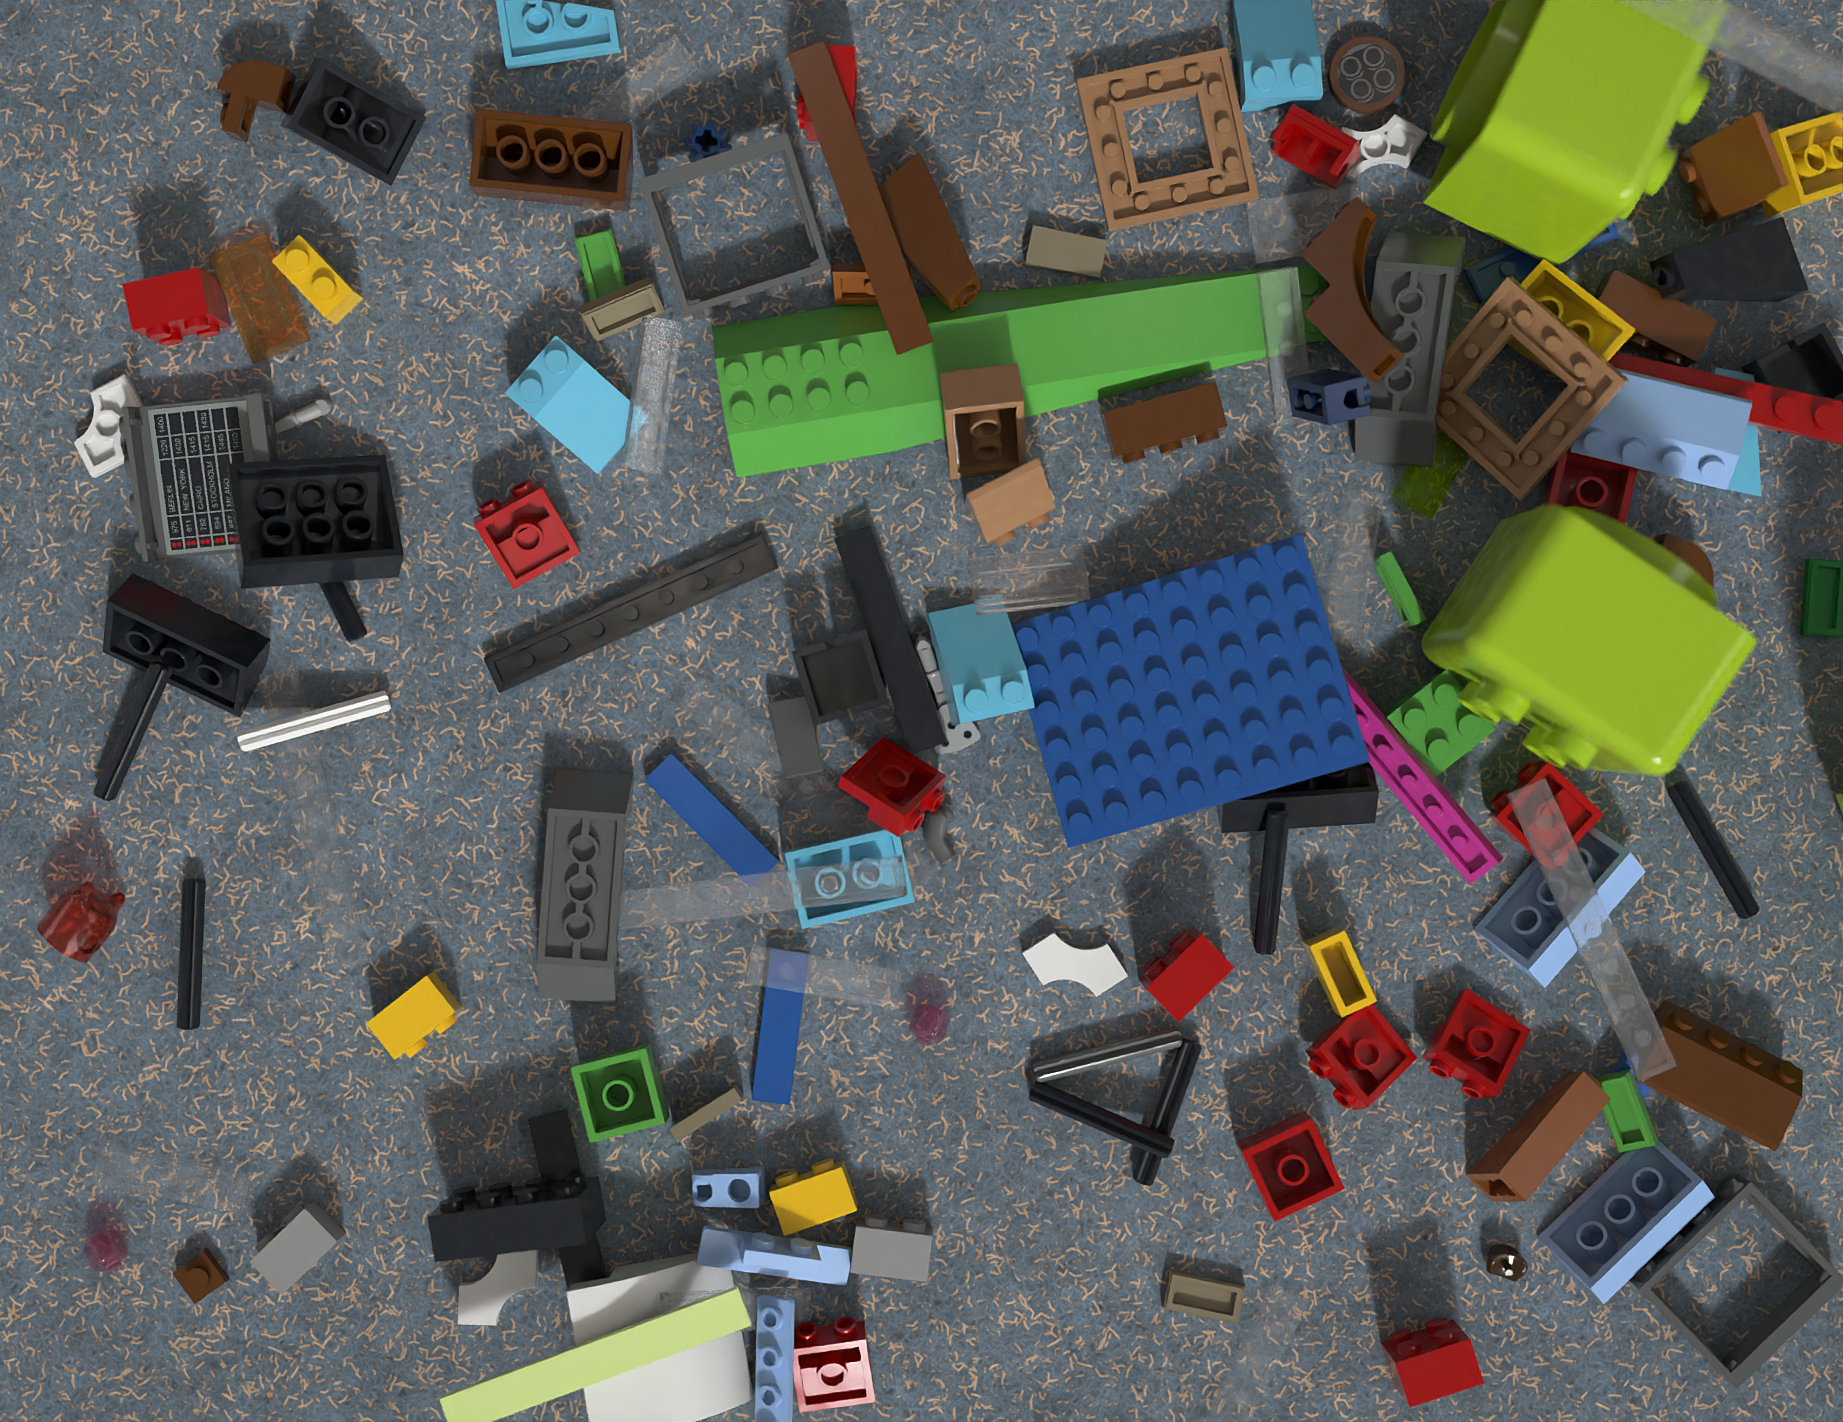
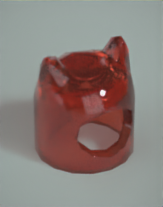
M88 881L79 887H72L56 900L37 923V930L59 952L78 962L87 963L114 932L118 913L126 899L125 894L117 892L108 896L95 889V884Z

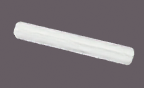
M380 691L241 730L237 733V739L241 750L249 751L387 712L391 709L388 694L385 691Z

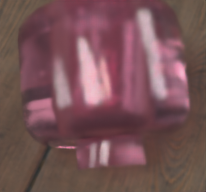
M919 1004L914 1009L908 1030L912 1035L916 1036L915 1041L925 1046H929L931 1042L940 1043L946 1035L950 1016L947 1012L934 1006Z
M112 1229L95 1235L83 1247L84 1254L96 1272L108 1271V1273H112L118 1270L123 1265L121 1262L129 1254V1250L120 1233Z

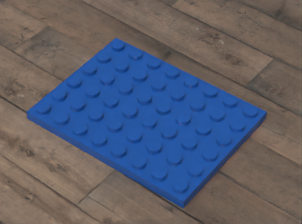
M1302 534L1011 624L1027 670L1035 708L1029 709V713L1068 848L1370 761Z

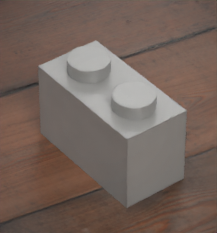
M315 1201L306 1208L298 1204L283 1218L282 1221L287 1226L278 1235L270 1231L255 1246L259 1253L250 1263L281 1295L293 1286L346 1234Z
M867 1214L865 1219H857L850 1273L927 1282L933 1228L926 1227V1222L916 1219H904L903 1224L888 1223L887 1217L875 1214Z

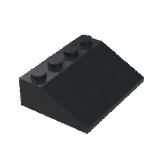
M386 455L228 463L227 470L235 551L241 589L399 577L404 553Z

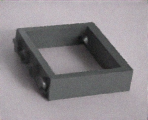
M788 132L639 179L683 316L692 313L694 320L715 313L713 307L715 305L728 302L730 308L752 302L750 294L765 290L766 296L789 290L787 282L801 278L803 285L825 278L823 271L830 269ZM781 152L815 260L691 299L657 191Z
M1739 1174L1735 1178L1730 1177L1724 1180L1718 1186L1715 1198L1629 1280L1716 1372L1735 1389L1741 1386L1843 1287V1276L1751 1181ZM1746 1198L1815 1271L1729 1354L1721 1359L1658 1294L1653 1286Z

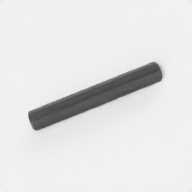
M1174 1026L1038 1061L1033 1064V1070L1037 1082L1043 1083L1179 1048L1182 1045V1037L1178 1027Z

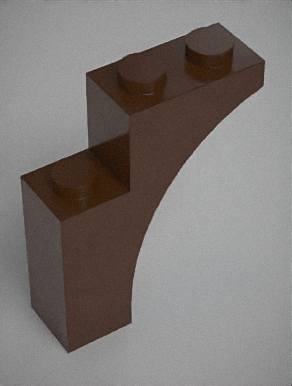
M1356 196L1351 202L1344 204L1337 211L1335 219L1324 231L1318 232L1310 239L1307 249L1301 254L1331 284L1327 290H1323L1314 296L1304 315L1367 378L1377 384L1404 357V354L1384 334L1368 302L1364 279L1365 255L1368 241L1378 216Z

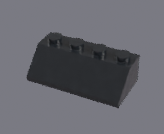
M132 573L107 600L103 653L145 673L150 663L155 661L163 662L172 667L173 671L168 684L239 718L242 716L267 664L271 639L226 618L224 615L200 606L186 597L177 595L157 585L155 582Z
M1369 762L1217 805L1221 833L1266 830L1267 813L1271 809H1283L1288 812L1290 816L1289 829L1375 823L1379 789L1373 767Z

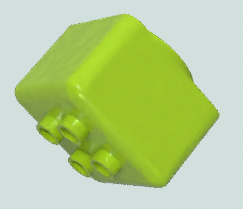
M1495 0L1463 57L1433 122L1430 139L1447 147L1427 187L1422 203L1540 261L1545 259L1552 265H1560L1569 260L1617 218L1626 219L1637 204L1642 193L1653 196L1668 176L1675 162L1677 151L1666 146L1665 142L1675 121L1683 125L1690 121L1709 88L1710 79L1697 73L1721 24L1724 15V1Z
M1547 504L1499 522L1423 635L1421 647L1424 655L1433 665L1441 670L1449 671L1458 682L1465 686L1457 697V700L1462 705L1493 724H1498L1502 718L1514 725H1517L1519 722L1530 729L1522 744L1550 764L1559 768H1563L1566 763H1569L1581 770L1589 768L1607 772L1663 775L1673 769L1756 646L1757 640L1746 629L1716 610L1714 607L1718 602V598L1711 586L1687 564L1657 543L1599 513L1580 507L1569 506L1562 508L1557 505Z

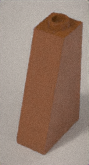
M1584 1071L1566 1073L1465 1175L1492 1202L1527 1201L1611 1098L1602 1090V1084L1593 1075Z

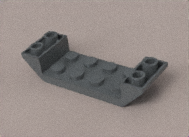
M1387 232L1377 260L1370 308L1384 334L1404 354V357L1377 384L1366 377L1372 394L1371 401L1367 403V405H1370L1371 415L1355 419L1356 460L1433 468L1438 428L1435 425L1455 282L1456 277L1461 276L1465 237Z
M557 768L548 806L536 961L540 998L617 1003L620 964H616L627 815L632 812L634 774Z

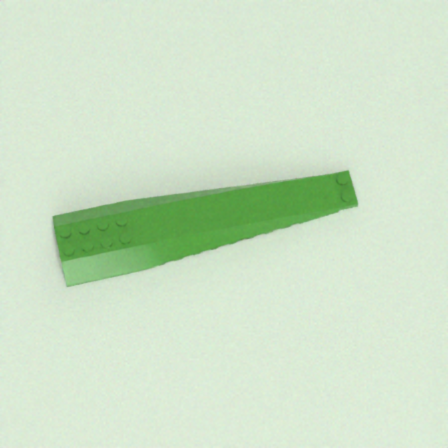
M1312 265L1288 269L1271 268L978 292L977 297L971 304L964 308L959 307L954 312H951L937 296L918 297L934 342L898 356L879 305H840L712 327L715 364L736 476L740 478L885 454L946 438L940 373L1018 363L1025 418L1289 352L1297 346L1330 341L1304 315L1314 296L1326 290L1325 279Z

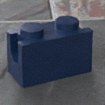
M1325 369L1287 379L1293 417L1332 425L1371 415L1370 405H1367V403L1371 401L1372 394L1370 386L1366 381V376Z

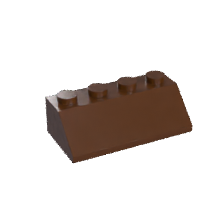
M477 108L469 186L477 196L630 211L633 183L632 124Z
M1666 1000L1640 1027L1636 1081L1773 1151L1780 1146L1802 1099V1069Z

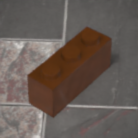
M1616 269L1603 276L1593 296L1635 328L1633 335L1626 341L1627 345L1639 351L1650 349L1661 355L1660 360L1663 363L1688 367L1698 362L1718 320L1678 300L1662 299L1658 290Z
M1216 382L1105 411L1101 415L1112 460L1122 458L1123 464L1143 460L1146 458L1144 452L1158 448L1160 454L1180 450L1183 448L1181 442L1196 438L1197 444L1219 439V432L1228 426Z

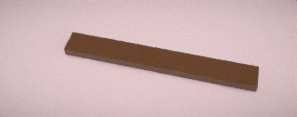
M823 40L787 54L896 354L898 356L933 343L931 332L826 43Z

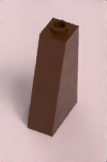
M917 153L882 182L878 189L904 260L911 264V268L951 312H954L959 307L964 308L971 304L982 287L923 157Z

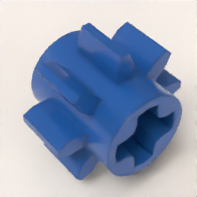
M710 119L707 122V126L701 128L693 124L694 134L692 139H684L685 146L694 149L688 156L691 163L698 159L701 160L733 149L731 144L722 142L728 136L727 129L721 128L717 131L714 129L713 122ZM712 138L715 146H710L709 152H704L701 145H705L707 139Z

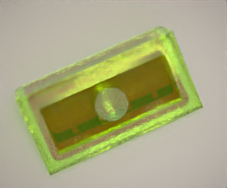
M1438 433L1433 468L1408 465L1391 495L1392 498L1423 516L1432 519L1467 458L1468 453L1448 436Z

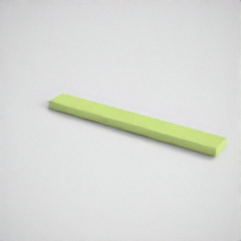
M738 1285L443 1394L439 1400L447 1422H493L752 1326V1320Z

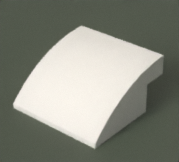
M697 1253L615 1267L609 1278L571 1284L566 1293L575 1344L584 1343L735 1287L732 1270L698 1265L696 1262ZM742 1329L583 1388L589 1422H696L754 1399Z

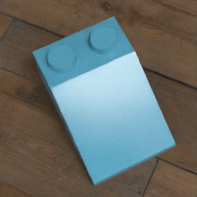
M1232 0L1241 112L1289 109L1292 104L1300 108L1316 107L1323 96L1321 56L1311 0Z
M557 335L554 336L505 392L508 397L597 474L603 470L648 418L647 415Z
M1002 598L927 613L952 726L1035 708L1027 670Z
M886 829L781 851L797 924L801 929L915 902L901 838Z

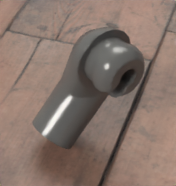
M940 805L933 813L931 811L928 812L923 829V838L940 864L956 854L945 838L948 824L954 820L953 811L946 805Z

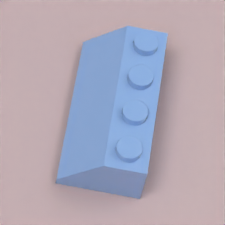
M1616 368L1629 381L1571 445L1570 452L1727 490L1740 457L1752 400Z
M1592 827L1551 871L1545 869L1534 859L1474 930L1520 970L1546 988L1646 871L1629 850Z
M1658 1141L1655 1146L1626 1151L1538 1237L1605 1304L1715 1197L1696 1173Z

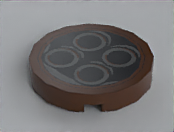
M1365 35L1352 38L1339 47L1330 62L1327 80L1330 93L1340 106L1347 110L1350 109L1358 112L1357 114L1369 115L1381 112L1396 100L1404 87L1406 70L1403 58L1394 45L1381 37Z

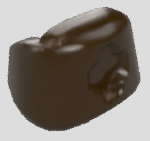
M1494 1245L1487 1254L1486 1270L1490 1274L1515 1282L1527 1273V1262L1517 1249L1509 1245Z

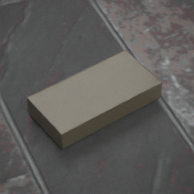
M1033 225L1025 265L1100 280L1108 240Z
M646 277L579 306L580 313L595 343L665 313L650 277Z
M736 1082L673 1122L669 1128L675 1140H681L741 1102L744 1092Z
M1169 1269L1162 1307L1167 1310L1238 1324L1246 1286L1238 1282Z

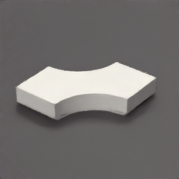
M1394 114L1384 126L1372 131L1358 132L1342 127L1340 131L1358 140L1360 157L1350 169L1346 178L1354 182L1364 170L1377 164H1395L1406 169L1428 133L1397 114Z
M126 374L90 391L94 405L92 422L85 434L74 442L91 477L94 478L124 463V457L127 454L125 439L121 436L119 429V418L123 416L122 407L144 406L129 376Z
M1052 932L1022 952L1043 985L1055 980H1073L1088 987L1097 997L1128 977L1107 943L1095 948L1082 949L1068 945L1055 932Z
M539 1250L499 1254L488 1274L473 1282L461 1283L459 1285L458 1324L496 1326L499 1322L501 1308L508 1298L519 1291L537 1287Z

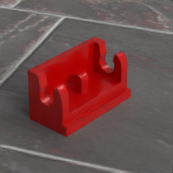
M1292 104L1288 110L1289 112L1272 137V140L1276 141L1271 149L1272 153L1337 190L1360 157L1358 140Z

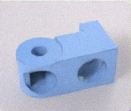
M765 1166L725 1168L724 1170L706 1169L692 1172L693 1205L699 1207L759 1208L766 1201Z

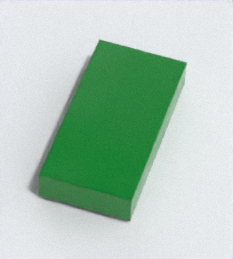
M1808 558L1805 560L1800 635L1842 638L1843 561Z

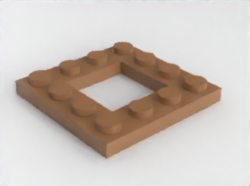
M1227 47L1076 80L1107 232L1258 200V189ZM1196 97L1211 168L1138 184L1123 112Z
M1507 277L1445 352L1435 423L1517 499L1522 500L1525 499L1625 386L1629 379L1513 277ZM1512 336L1568 384L1566 389L1520 441H1517L1465 393Z

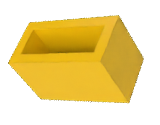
M298 235L272 260V263L312 305L334 324H337L363 299L322 254L301 235Z
M1336 926L1302 942L1330 1005L1336 1014L1344 1017L1377 1002L1345 930Z
M432 972L366 1024L394 1060L404 1053L410 1059L428 1045L424 1038L433 1030H436L440 1035L458 1021L454 1014L462 1006L436 973Z
M833 1158L824 1159L811 1165L812 1171L798 1176L797 1171H790L775 1178L776 1184L771 1185L769 1195L784 1236L857 1211L858 1201L843 1160L834 1163Z

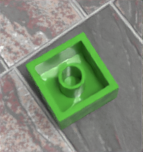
M1441 669L1435 671L1383 713L1435 777L1496 730L1489 721L1476 715L1457 700L1463 687L1452 673Z
M651 1042L579 1060L570 1067L590 1143L665 1124L670 1117Z

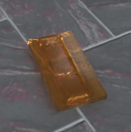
M266 233L242 243H237L235 246L209 256L252 363H257L266 358H273L310 341L284 274L272 263L276 255Z

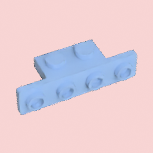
M704 1226L700 1237L696 1262L701 1266L846 1285L853 1250L848 1246L813 1242L803 1238H786L762 1232L751 1233Z
M762 1295L757 1298L755 1422H792L795 1302L790 1298Z

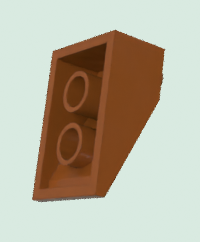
M1760 110L1696 143L1678 156L1680 160L1678 163L1680 177L1685 183H1689L1694 195L1692 199L1694 212L1699 219L1704 220L1706 227L1745 212L1790 185Z

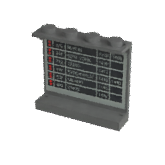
M258 393L248 394L244 397L143 407H122L123 416L119 418V429L121 436L126 439L128 454L124 457V467L127 476L131 477L133 493L130 494L129 504L132 514L137 517L138 531L135 532L134 541L138 554L142 555V562L236 552L227 465L228 463L280 461L272 395Z

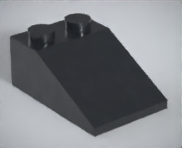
M315 57L280 126L392 186L426 117L327 60Z

